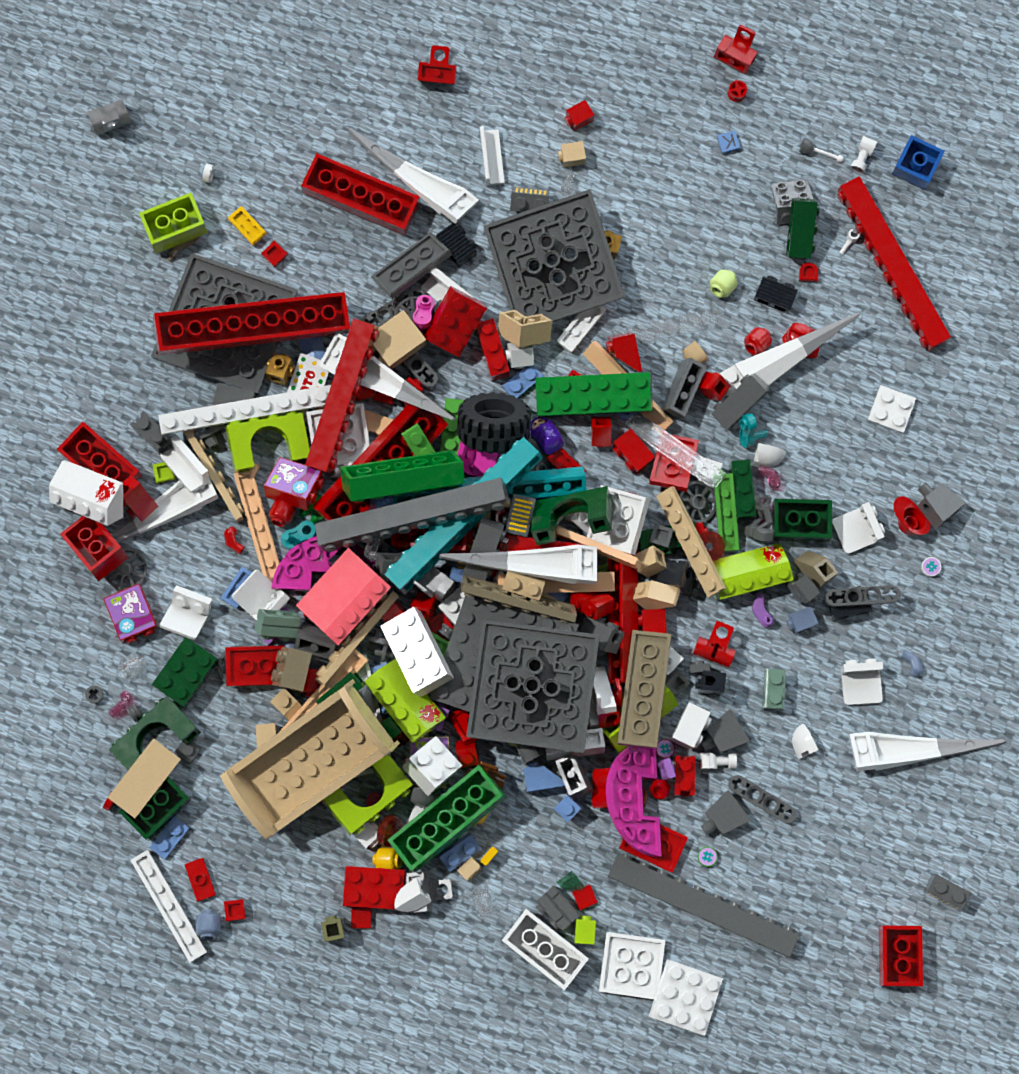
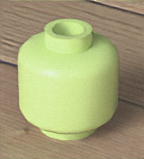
M719 270L710 280V290L719 298L728 297L738 285L736 275L730 270Z

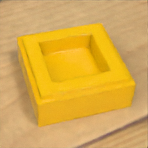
M491 847L480 860L481 863L486 867L498 853V850Z

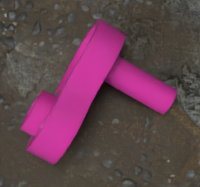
M422 295L417 298L416 310L412 322L422 335L425 328H428L431 324V314L435 307L434 299L428 295Z

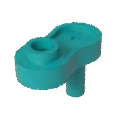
M752 413L742 415L739 422L741 428L739 431V441L742 447H752L755 440L768 437L767 430L756 432L757 422Z
M306 520L302 521L297 527L286 530L281 535V544L288 549H292L297 544L299 545L309 540V538L316 537L315 524ZM307 528H311V532L309 534L305 533V530Z

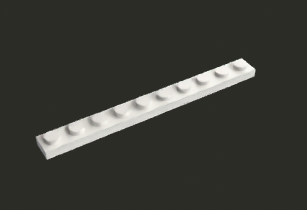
M331 385L158 415L161 435L228 424L235 420L245 421L254 417L262 418L272 414L279 415L290 411L324 407Z

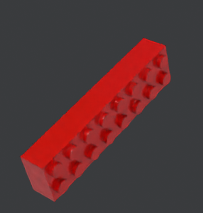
M408 403L352 465L414 456L401 433L418 424L431 444L449 424L440 415ZM340 476L312 508L322 518L329 521L369 511L370 500L368 498L362 502L350 501L342 489V478Z

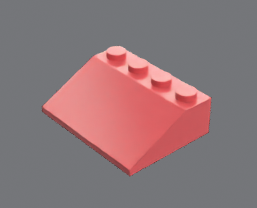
M348 548L296 606L337 645H340L389 591L391 586Z

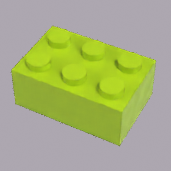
M192 192L139 213L155 254L208 233Z

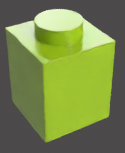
M580 916V919H576L574 943L595 944L596 921L592 920V916Z

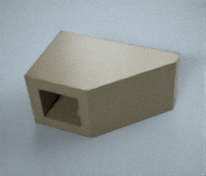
M811 551L805 552L794 560V563L801 572L806 573L818 589L829 584L839 573L827 557Z

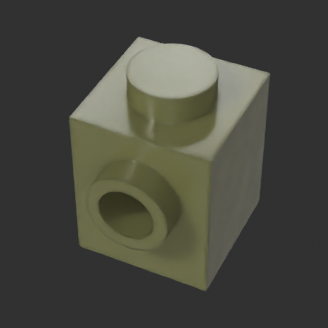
M337 915L325 917V921L321 922L324 942L345 938L342 918L337 919Z

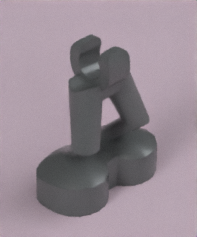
M756 495V519L752 524L745 526L744 535L760 541H773L774 531L765 528L773 523L770 510L771 496L765 495V500L762 502L763 496ZM765 517L766 521L763 524L759 525Z

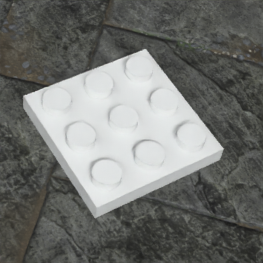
M363 403L356 404L353 415L349 417L348 422L350 425L347 433H344L342 438L344 443L336 457L338 460L337 465L347 464L351 461L354 462L370 445ZM323 410L307 412L311 444Z
M608 487L613 500L612 530L593 534L589 527L587 538L619 551L635 555L650 498Z
M606 932L599 992L654 999L661 979L665 940Z
M667 959L648 1017L705 1036L723 978Z

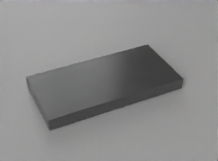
M430 232L371 277L393 300L452 254Z

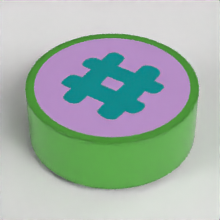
M711 847L702 848L697 855L699 863L705 867L714 865L717 861V852Z

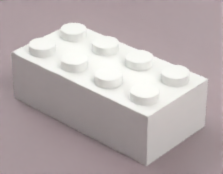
M412 607L381 625L383 633L414 694L422 697L454 678L421 611Z
M527 909L502 939L506 945L564 991L589 959Z

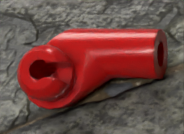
M231 526L224 531L225 544L240 555L245 547L236 541L237 529Z

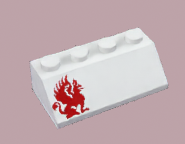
M64 460L49 484V502L108 526L123 518V483Z

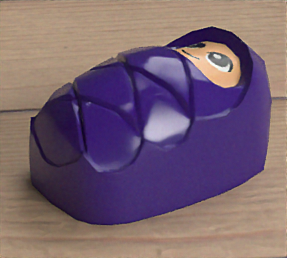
M538 416L531 421L530 436L544 454H552L564 446L565 442L562 435L549 419Z

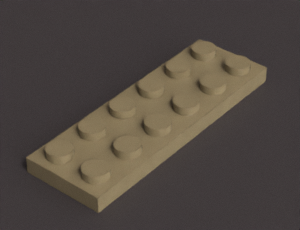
M462 575L460 581L461 592H464V595L468 597H483V600L491 603L498 601L505 607H520L524 612H538L540 616L545 618L553 616L564 623H569V621L575 622L577 613L573 604L541 596L540 600H535L502 590L503 585Z
M639 630L632 631L618 745L657 749L671 634Z

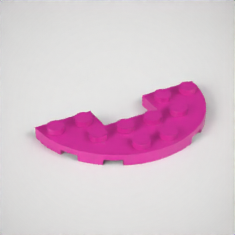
M317 536L309 538V540L299 545L297 544L277 566L273 577L272 589L309 591L311 589L312 573L325 574L330 568L328 560L342 547L337 548L333 552L323 551L318 546ZM355 544L352 548L358 553V557L366 561L374 570L376 559Z
M629 746L615 758L610 767L606 782L607 807L613 824L622 838L638 852L657 858L661 856L659 817L643 815L642 779H657L656 749Z

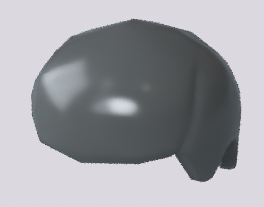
M414 787L409 793V800L418 807H428L438 799L439 788L427 796L420 787Z

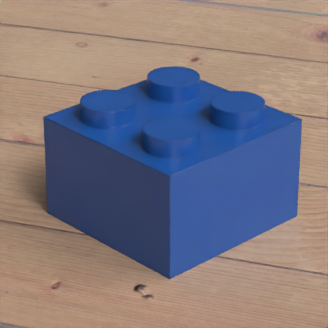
M911 135L892 174L925 190L945 151Z

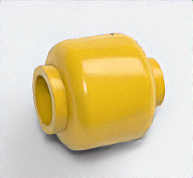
M393 847L379 848L372 858L373 865L376 868L400 869L403 865V860Z

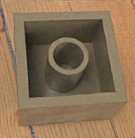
M282 647L281 651L279 650L276 655V662L278 664L276 670L274 669L272 672V685L303 692L312 653Z

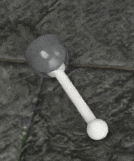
M806 138L803 139L799 152L803 154H809L814 151L834 158L839 163L844 160L842 155L836 156L814 148L813 142Z

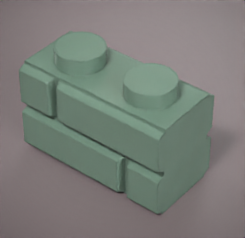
M259 609L255 631L260 638L265 640L278 637L279 640L290 641V638L296 639L298 636L301 618L296 612Z
M766 669L764 671L762 710L782 711L784 709L783 699L785 698L786 670Z

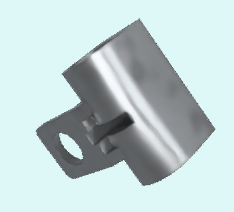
M123 99L88 111L97 136L114 128L117 129L132 123Z
M434 566L418 582L413 581L416 587L431 598L435 597L440 602H444L457 586L453 580Z
M429 871L405 873L406 884L417 878L423 884L421 886L424 894L428 893L431 899L429 904L409 913L432 911V901L453 898L452 881L450 879L429 881ZM441 884H445L448 888V892L444 896L438 893V887Z

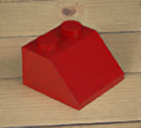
M628 332L607 337L608 342H605L606 349L611 356L635 371H642L635 333Z

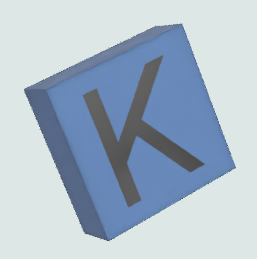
M735 131L717 135L722 154L740 150Z

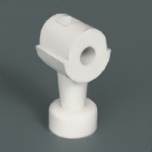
M865 136L862 137L859 145L858 159L852 162L851 169L860 173L865 172L867 167L865 161L868 156L872 155L877 141Z
M700 753V769H717V766L728 765L729 769L737 768L736 753H730L728 757L715 756L713 753Z

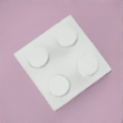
M880 385L867 421L903 434L916 398Z

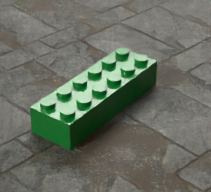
M650 372L538 377L536 378L537 416L562 417L653 412L652 374Z
M453 450L341 467L342 489L350 501L362 502L368 498L382 499L383 496L388 495L401 496L402 493L407 492L420 493L421 490L426 489L435 491L439 490L440 487L446 486L454 488L458 487L459 484H465L463 461Z
M478 765L390 837L388 842L410 871L417 872L503 802L507 796L486 769Z

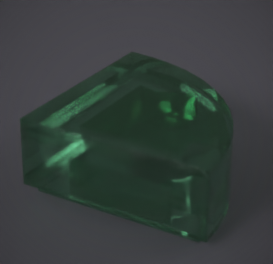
M573 871L556 882L563 890L577 891L584 888V885Z

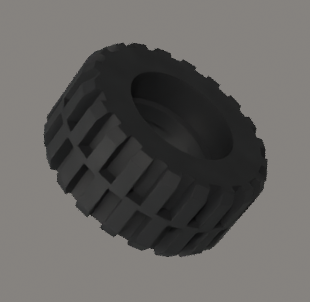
M495 392L488 394L480 393L479 395H472L470 398H466L458 408L457 435L460 441L472 450L476 449L478 452H488V454H504V452L512 449V445L517 440H521L524 437L528 441L530 438L531 410L522 399H517L513 395L497 394Z

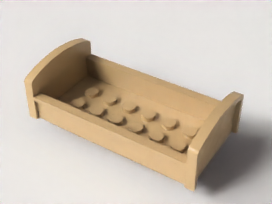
M353 679L220 775L238 807L266 840L375 762L390 754L400 744L398 740L394 742L356 691L353 686L355 683Z

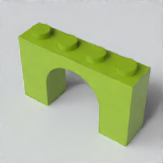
M297 411L287 412L285 416L272 414L268 415L267 419L261 420L259 417L248 419V422L242 423L241 420L229 422L230 425H227L225 428L234 473L254 469L251 439L257 432L262 430L276 431L284 438L289 460L306 461L310 451L303 413H297Z
M389 754L370 766L383 786V795L378 803L370 807H359L353 804L340 788L322 800L349 836L353 833L358 835L365 829L364 824L368 821L373 823L380 817L379 812L383 809L388 811L396 804L394 801L398 797L403 799L411 792L410 788L413 784Z

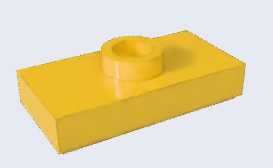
M242 206L228 217L231 224L252 246L267 235L266 231Z

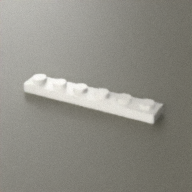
M149 850L131 859L132 864L189 963L207 953Z

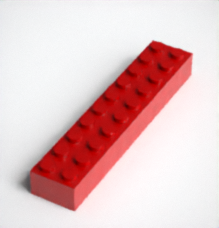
M345 292L159 312L153 315L158 356L332 336L336 332L348 334L350 329Z

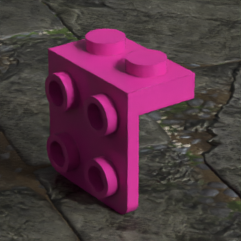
M462 442L457 453L463 461L464 475L469 477L484 476L485 471L493 467L501 456L498 453L488 454V452L482 453L476 449L472 450Z

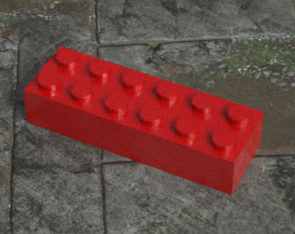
M316 153L301 185L302 193L403 236L406 235L420 205V196Z

